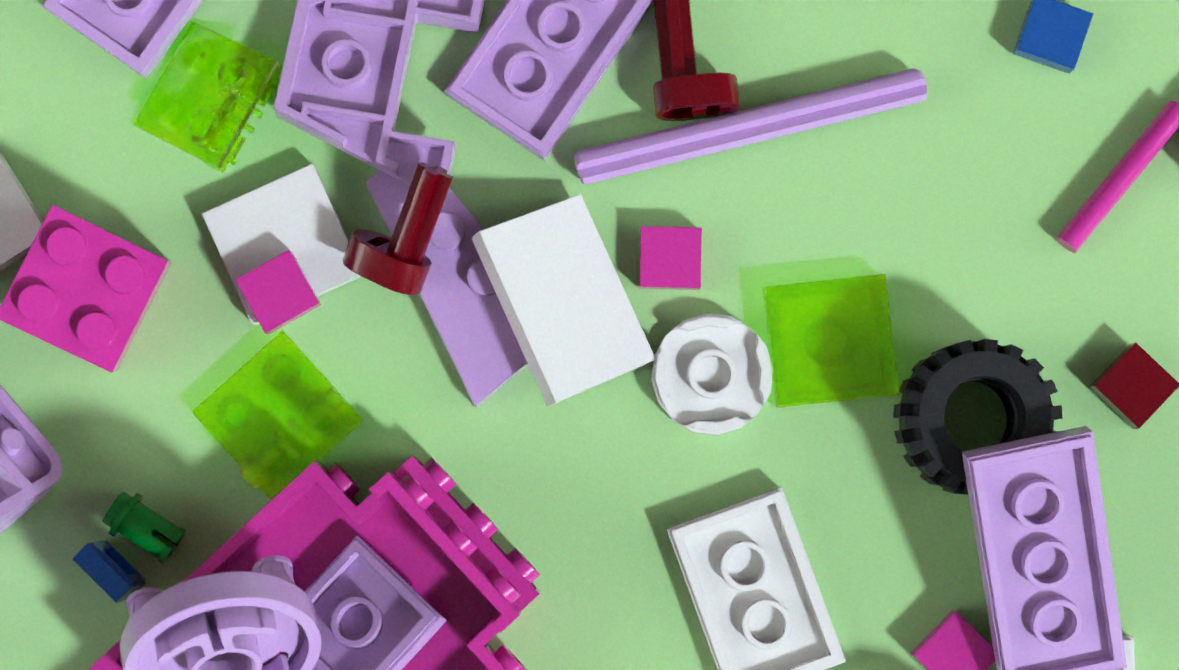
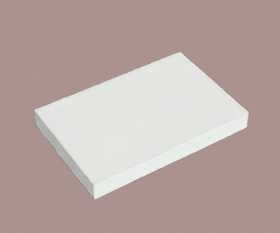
M581 194L484 229L471 238L547 407L654 361L651 347Z
M782 487L666 528L717 670H825L846 662Z

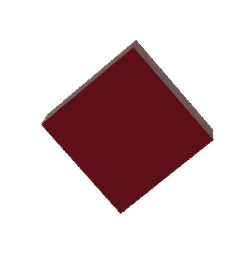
M1135 342L1129 344L1089 388L1132 429H1139L1179 387V383Z

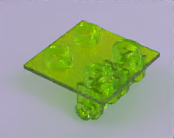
M191 22L133 125L202 160L203 163L211 168L224 173L228 164L235 166L237 162L235 158L246 138L240 135L241 131L253 134L255 128L246 123L250 115L261 119L264 114L255 107L256 104L264 107L275 87L279 86L280 80L277 77L282 69L278 66L280 62L195 22Z
M283 330L192 411L195 417L242 468L239 471L242 477L253 488L257 489L259 487L270 500L274 499L314 461L319 462L364 421Z

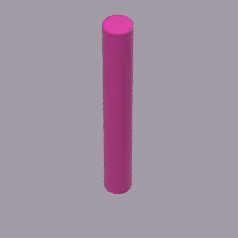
M1170 100L1056 237V240L1065 249L1072 253L1077 252L1179 128L1178 102Z

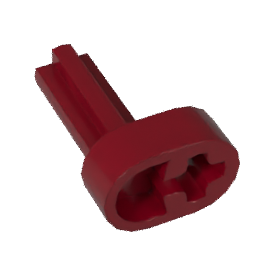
M654 0L661 80L653 85L655 116L664 121H685L713 118L738 111L740 109L738 82L735 75L722 72L697 74L690 0Z
M419 162L392 238L371 230H354L342 260L343 264L352 272L389 290L408 295L419 294L422 291L432 264L425 253L453 176L447 174L448 170Z

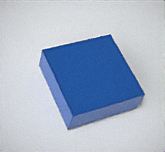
M1031 0L1013 54L1068 74L1075 69L1094 13L1057 0Z
M108 541L87 543L72 558L115 603L127 600L130 594L141 589L146 584L145 578Z

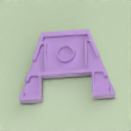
M297 0L274 104L276 116L409 186L419 162L432 167H442L448 170L447 174L451 175L456 151L455 141L395 132V126L416 24L422 23L479 33L485 0Z

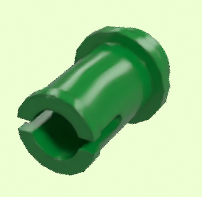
M123 491L110 506L102 522L111 527L109 531L111 536L116 537L120 533L164 564L174 551L170 546L153 535L158 533L178 546L186 530L182 527H177L141 503L143 496L139 493L132 497Z

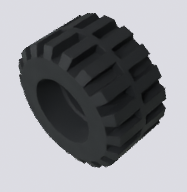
M992 339L959 342L931 353L932 355L928 358L920 360L911 369L913 371L911 377L903 380L898 390L902 394L900 404L894 405L893 418H899V430L894 431L897 444L903 443L907 454L903 456L910 467H917L922 472L920 477L929 484L938 485L943 488V491L969 495L962 457L963 451L953 443L945 427V407L951 393L961 384L980 382L991 388L999 396L1004 405L1007 418L1005 433L999 444L1057 432L1053 431L1054 420L1063 419L1062 405L1053 406L1050 395L1058 391L1052 379L1044 381L1039 375V372L1044 367L1035 358L1029 360L1021 356L1023 349L1012 344L1001 346L998 345V340Z

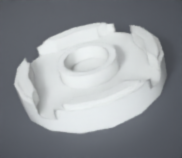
M706 313L683 320L665 335L654 355L651 382L658 404L673 422L693 433L719 435L742 428L759 414L771 393L773 366L767 346L750 327L732 316Z

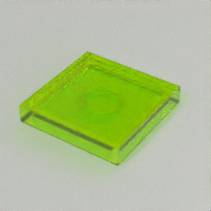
M885 274L763 287L770 359L773 366L772 377L776 408L900 395Z

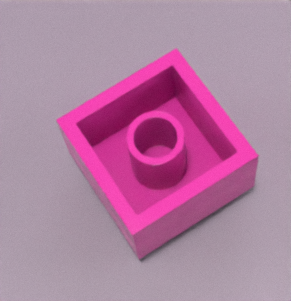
M52 204L0 306V320L113 373L118 370L172 262Z

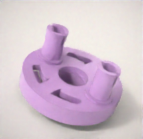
M272 555L262 558L255 563L252 572L238 571L210 574L187 580L165 591L154 587L142 588L134 591L126 600L130 620L124 628L120 641L123 670H312L319 659L322 642L315 609L309 597L302 589L296 586L291 560L285 556Z

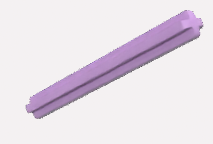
M913 68L579 150L574 155L577 174L583 184H591L920 103L927 99L926 80L922 71Z

